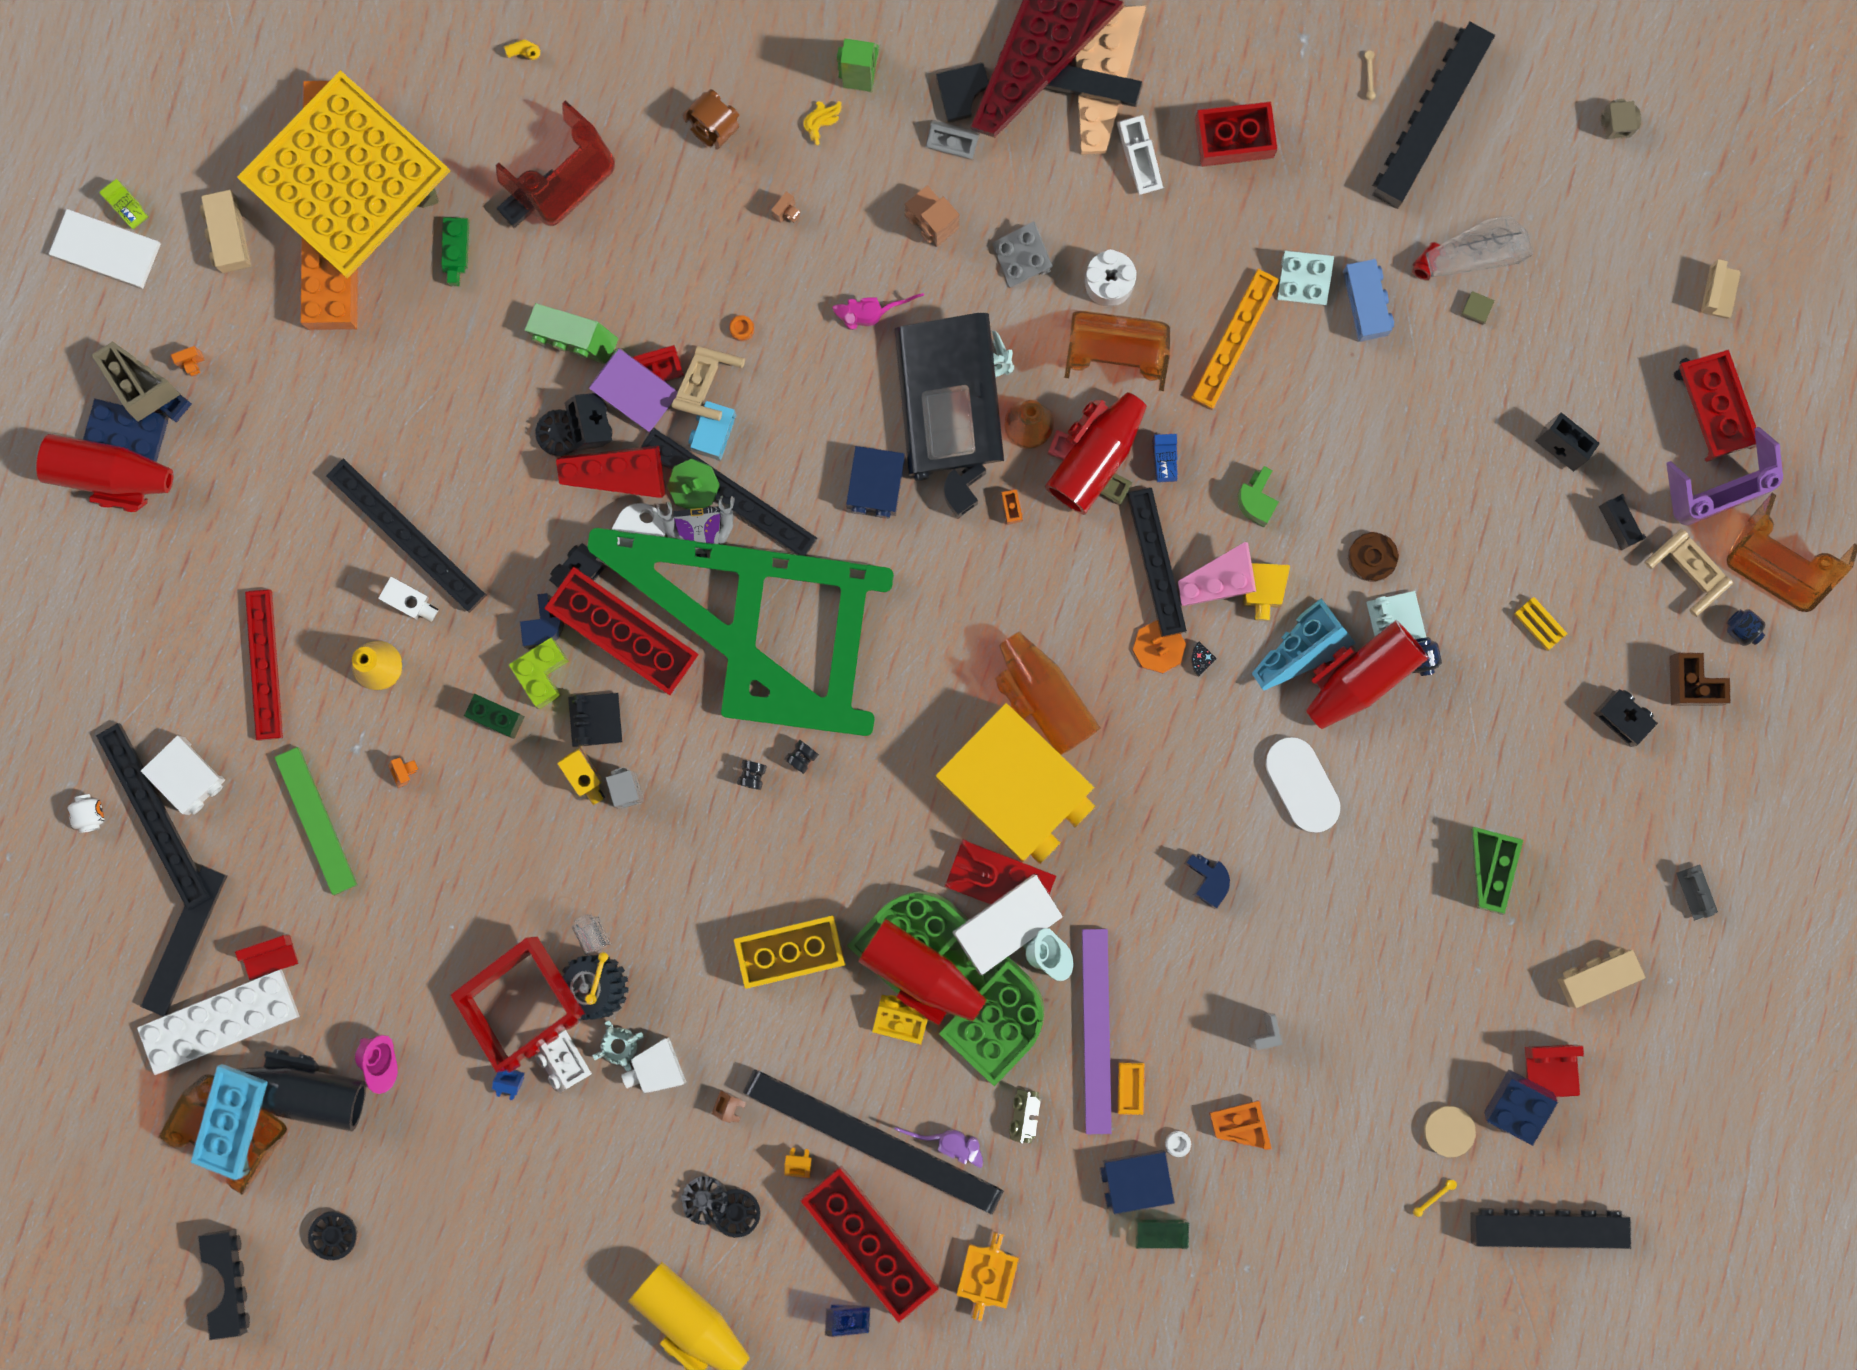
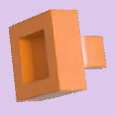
M192 346L171 354L174 364L181 369L185 368L186 373H190L191 377L201 373L197 363L205 359L202 351L197 347Z
M400 757L391 760L388 765L397 788L407 785L410 781L409 775L416 773V770H418L415 760L403 764Z

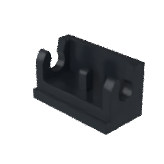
M1624 494L1598 506L1621 550L1646 538L1645 534L1641 533L1624 500Z

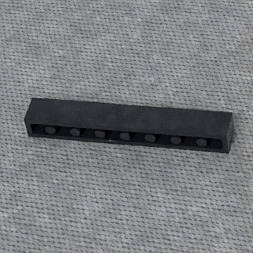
M1469 21L1465 29L1460 27L1454 38V41L1457 42L1455 48H1449L1442 61L1446 63L1442 70L1437 68L1430 81L1434 83L1431 91L1426 89L1419 100V103L1423 105L1419 112L1414 110L1407 123L1411 126L1408 132L1402 131L1395 143L1399 148L1396 153L1390 152L1384 163L1388 168L1384 174L1379 172L1372 185L1376 189L1372 196L1396 209L1400 207L1492 43L1495 34Z

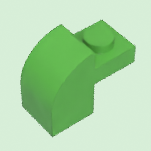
M1265 466L1260 472L1255 470L1249 481V484L1253 485L1252 487L1243 483L1238 492V505L1241 512L1249 520L1262 527L1267 525L1279 501L1262 493L1273 471Z

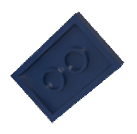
M94 398L83 440L125 447L157 462L169 417L153 412L137 422L123 405Z

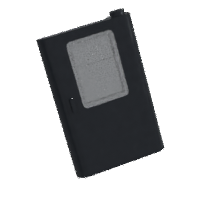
M973 313L895 328L909 476H914V480L929 479V475L938 471L1004 461L989 314Z

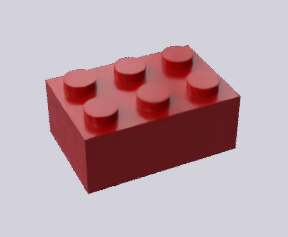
M1271 102L1197 110L1195 127L1201 167L1274 158L1278 148Z

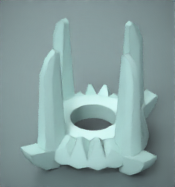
M992 331L993 343L997 355L993 353L994 365L998 364L995 366V376L1009 375L1014 370V365H1012L1011 361L1013 352L1009 349L1006 350L999 334L996 331Z
M610 1020L605 1022L607 1029L601 1039V1051L593 1055L594 1060L604 1057L612 1064H621L627 1072L632 1070L629 1061L637 1051V1040L644 1037L642 1032L633 1035L626 1028H614ZM615 1039H622L625 1042V1050L620 1054L613 1052L611 1049V1043Z

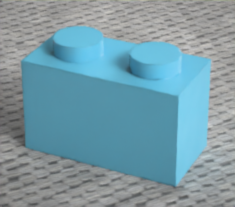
M706 401L704 407L722 411L721 420L717 421L697 415L696 421H699L697 429L691 431L688 444H691L692 452L721 461L736 418V412L734 409Z

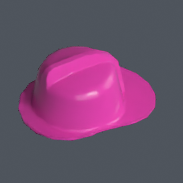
M386 1035L370 1039H360V1045L355 1053L356 1065L363 1071L368 1089L377 1094L385 1093L392 1088L398 1073L393 1042Z

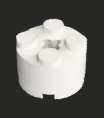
M1111 249L1096 255L1089 263L1085 276L1088 296L1095 303L1102 306H1116L1125 302L1131 295L1136 281L1137 272L1132 261L1123 253ZM1107 276H1113L1115 278L1114 280L1111 279L1109 282L1106 281Z

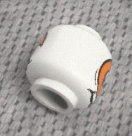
M90 794L75 797V802L68 806L71 826L74 829H79V833L98 830L105 821L101 801L96 798L91 799Z

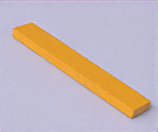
M1260 269L1256 270L1191 400L1213 410L1280 279Z

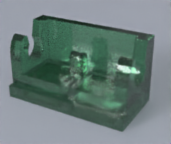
M1135 1219V1248L1187 1249L1189 1248V1222L1187 1220Z

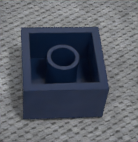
M1508 1070L1485 1109L1484 1114L1488 1123L1533 1146L1558 1101L1555 1093Z

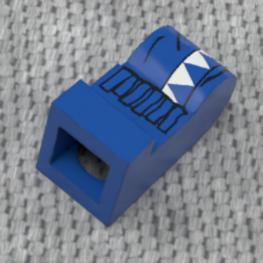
M1177 434L1154 435L1152 445L1156 482H1177Z

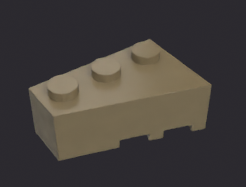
M113 341L92 354L93 359L121 403L137 422L180 395L169 381L156 374L151 368L142 364Z

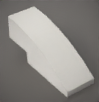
M1139 115L1117 122L1125 155L1138 194L1141 195L1163 188L1144 116Z

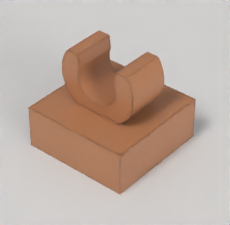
M786 191L772 208V217L781 223L786 216L791 222L795 223L800 217V211L794 207V196Z

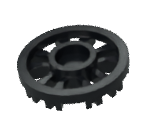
M566 410L548 411L539 419L535 429V436L539 446L546 453L553 456H565L575 450L573 439L569 438L571 429L568 430L567 428L570 424L569 422L564 424L562 421L564 416H567ZM559 414V422H556L555 415ZM549 417L553 420L551 425H547L544 422ZM541 426L549 428L548 432L540 430ZM549 435V438L542 443L540 436ZM552 440L554 443L552 444L551 448L548 449L547 446ZM568 440L573 446L568 448L564 442ZM562 443L564 451L557 452L556 445Z
M701 1176L686 1185L685 1191L681 1196V1202L684 1209L683 1213L686 1214L685 1216L690 1221L699 1225H710L722 1218L728 1206V1194L726 1188L718 1179L710 1176ZM712 1183H715L718 1187L711 1192L710 1187ZM695 1184L699 1186L698 1192L693 1189ZM689 1193L695 1194L694 1198L689 1197ZM722 1193V1197L716 1199L715 1195ZM688 1201L693 1202V1206L690 1209L688 1207ZM716 1202L722 1203L720 1212L714 1208ZM696 1208H697L698 1211H697V1212L695 1213V1215L693 1216L692 1213H693V1212L696 1210ZM709 1210H711L712 1214L714 1215L713 1219L709 1213ZM702 1212L705 1213V1221L699 1220Z
M731 1189L727 1191V1194L734 1193L735 1202L730 1203L728 1201L729 1207L726 1209V1216L714 1224L722 1234L732 1238H740L750 1234L758 1225L761 1213L757 1199L750 1192L743 1189ZM739 1194H744L742 1203L738 1202ZM748 1198L754 1203L751 1207H745L744 1205ZM716 1202L714 1208L721 1210L722 1205ZM747 1210H756V1214H747ZM750 1217L754 1219V1224L750 1227L746 1224L745 1218ZM727 1218L730 1222L722 1227L720 1223ZM739 1223H743L745 1232H741ZM730 1224L736 1225V1233L727 1231Z
M331 1211L318 1216L313 1221L308 1232V1242L310 1248L318 1257L334 1261L347 1256L356 1245L358 1232L353 1220L349 1216L341 1212ZM328 1216H332L333 1225L331 1226ZM338 1217L345 1220L342 1226L337 1225ZM320 1220H323L325 1222V1229H321L319 1226H317V1223ZM349 1224L351 1229L343 1232L342 1228ZM313 1232H322V1236H315ZM345 1234H352L351 1242L344 1238ZM321 1239L324 1244L317 1249L314 1241ZM341 1242L348 1246L347 1250L340 1245ZM326 1246H329L327 1255L323 1254ZM334 1246L339 1248L340 1255L333 1256Z

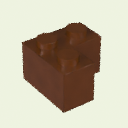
M1676 653L1671 655V706H1723L1730 704V678H1704V653Z

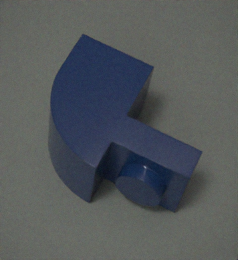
M548 593L537 594L540 619L520 621L522 644L526 649L535 648L551 637L556 641L562 633L564 622L557 617H553V614L544 609L551 599Z
M1197 854L1196 857L1189 855L1184 864L1204 877V880L1193 895L1212 908L1217 909L1230 887V877L1226 867L1220 861H1216L1211 868L1208 866L1210 861L1202 855Z

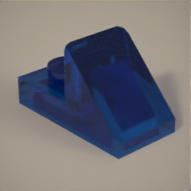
M834 1304L831 1305V1309H826L825 1336L837 1337L869 1333V1306Z

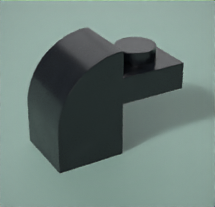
M983 464L964 468L961 471L963 473L962 476L954 468L946 478L944 485L945 501L957 519L978 505V499L969 489V486L986 475V468Z

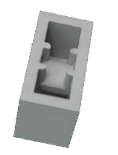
M624 767L611 771L612 776L606 777L614 807L623 809L644 802L635 772Z

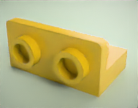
M881 995L872 1032L921 1045L928 1019L913 1008L906 1006L895 995Z

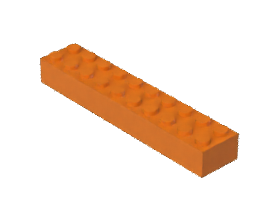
M303 81V108L329 81ZM302 238L301 324L308 330L357 329L358 268L347 279Z

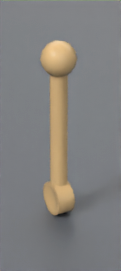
M1370 50L1366 51L1364 59L1367 61L1368 75L1366 98L1373 100L1376 96L1373 91L1372 78L1374 53Z

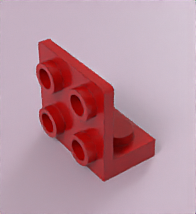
M1572 1044L1525 1047L1527 1079L1552 1091L1556 1097L1579 1096L1580 1085L1577 1056H1584L1583 1046Z

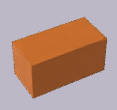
M1017 489L1001 492L1007 525L1022 522L1023 517Z

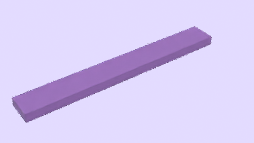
M1082 929L1086 1134H1112L1108 929Z

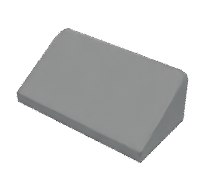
M933 120L930 125L926 147L973 159L980 133Z

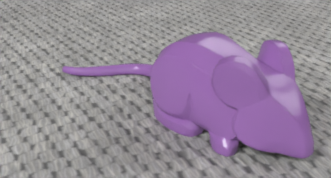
M895 1127L896 1131L921 1140H939V1152L951 1158L957 1157L958 1161L966 1164L968 1160L971 1164L982 1168L983 1157L979 1149V1141L973 1136L968 1138L962 1132L954 1129L947 1130L941 1134L923 1136Z

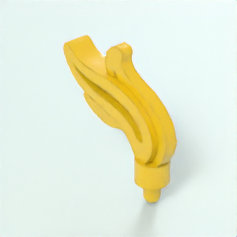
M818 101L816 102L817 108L805 118L804 128L815 145L820 144L819 128L821 126L833 125L839 120L837 115L842 109L840 101L828 108H825L824 104Z

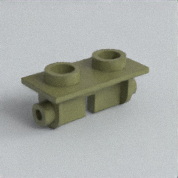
M1017 1089V1095H1015L1013 1100V1120L1009 1126L1010 1140L1019 1143H1032V1139H1035L1037 1120L1029 1119V1115H1038L1041 1100L1039 1092Z

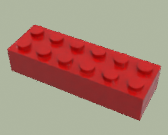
M575 567L572 568L544 608L668 695L672 694L699 655Z
M842 1165L802 1197L801 1203L898 1323L939 1290V1285Z

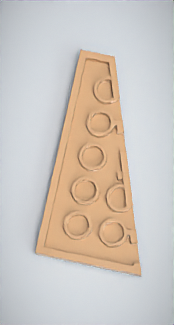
M1146 6L1123 7L1075 56L1076 67L1127 78ZM1078 95L1081 155L1106 154L1119 107L1118 103Z

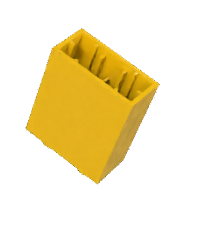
M1007 703L935 775V779L1021 862L1031 855L1041 864L1061 843L1051 832L1064 819L1076 827L1096 807L1086 797L1095 787Z

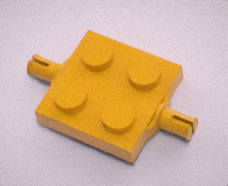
M993 1232L990 1247L969 1244L956 1293L957 1296L968 1298L975 1303L971 1318L976 1320L978 1310H980L978 1315L979 1321H982L985 1306L994 1305L1007 1308L1019 1260L1018 1256L1007 1254L1000 1249L1004 1234L999 1233L996 1243L998 1232Z

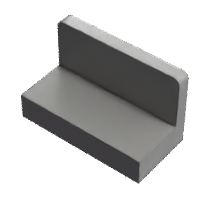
M1264 1013L1268 1034L1249 1037L1250 1048L1260 1050L1282 1045L1275 1014Z

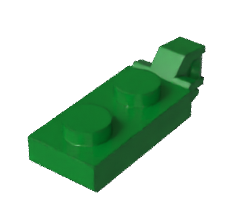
M443 218L441 266L442 272L447 273V283H449V286L460 287V273H465L466 269H468L470 223L468 218Z

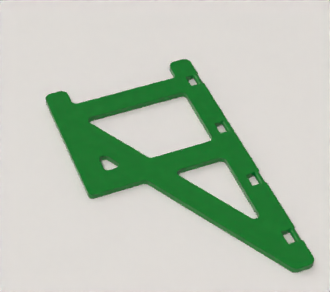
M594 528L590 531L588 550L728 658L721 715L723 717L860 736L871 735L874 729L875 717L869 711L853 709L852 696L866 593L868 591L888 592L891 590L894 573L890 568L602 528ZM618 537L634 539L632 548L617 546ZM695 548L712 550L710 558L696 557ZM773 558L789 560L787 569L772 567ZM657 562L737 573L739 581L733 623L730 625L723 623L654 569V565ZM850 569L866 571L864 579L850 578ZM773 577L838 586L841 589L826 697L818 696L756 648L765 578ZM753 680L759 681L769 689V696H752L749 692L750 683Z

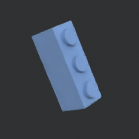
M1376 259L1346 265L1343 275L1358 341L1388 336L1392 328H1394V319L1392 313H1388L1386 304L1389 303L1387 290L1382 288L1383 271L1381 266H1377Z

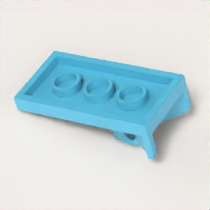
M224 1064L217 1066L191 1163L234 1180L240 1179L251 1172L247 1154L268 1081Z

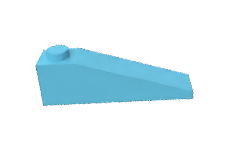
M1322 598L1300 614L1296 619L1298 624L1290 633L1286 631L1281 637L1283 642L1276 650H1271L1252 672V675L1264 691L1314 669L1324 662L1327 663L1334 660L1335 658L1332 655L1344 646L1348 649L1351 645L1356 644Z

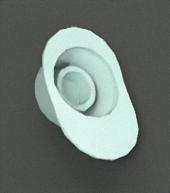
M1043 928L1036 937L1023 945L1026 949L1027 960L1031 966L1045 971L1056 981H1064L1069 978L1074 966L1072 953L1068 946L1052 930Z

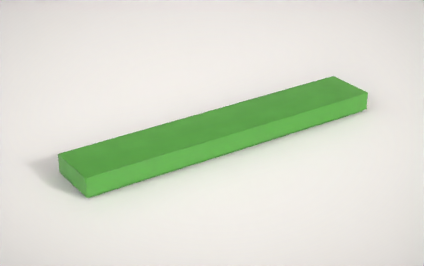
M296 747L274 757L332 895H337L357 886L358 884L301 749Z

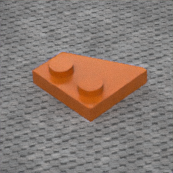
M1259 1100L1209 1112L1215 1138L1266 1150L1272 1149Z

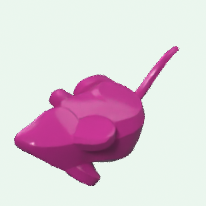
M924 293L889 303L881 308L877 297L861 298L860 302H857L856 299H848V305H834L832 308L836 316L844 322L846 327L854 330L858 325H875L890 308L924 296Z

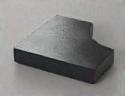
M984 62L936 74L947 122L972 116L971 106L974 99L980 92L986 90L989 84Z

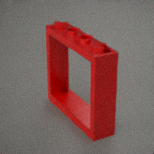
M526 937L450 994L496 1072L507 1070L509 1073L520 1067L521 1060L525 1057L528 1059L540 1052L539 1047L544 1043L550 1044L559 1038L558 1033L560 1031L574 1027L579 1022L577 1019L585 1014L538 937ZM531 954L567 1014L508 1057L473 997Z

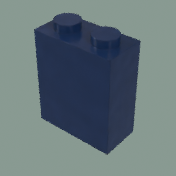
M855 446L846 502L847 509H851V513L865 515L866 512L876 513V517L890 519V515L896 516L905 453Z
M1164 1150L1103 1160L1104 1167L1100 1168L1102 1183L1107 1182L1109 1191L1104 1193L1107 1209L1112 1208L1114 1214L1175 1204Z

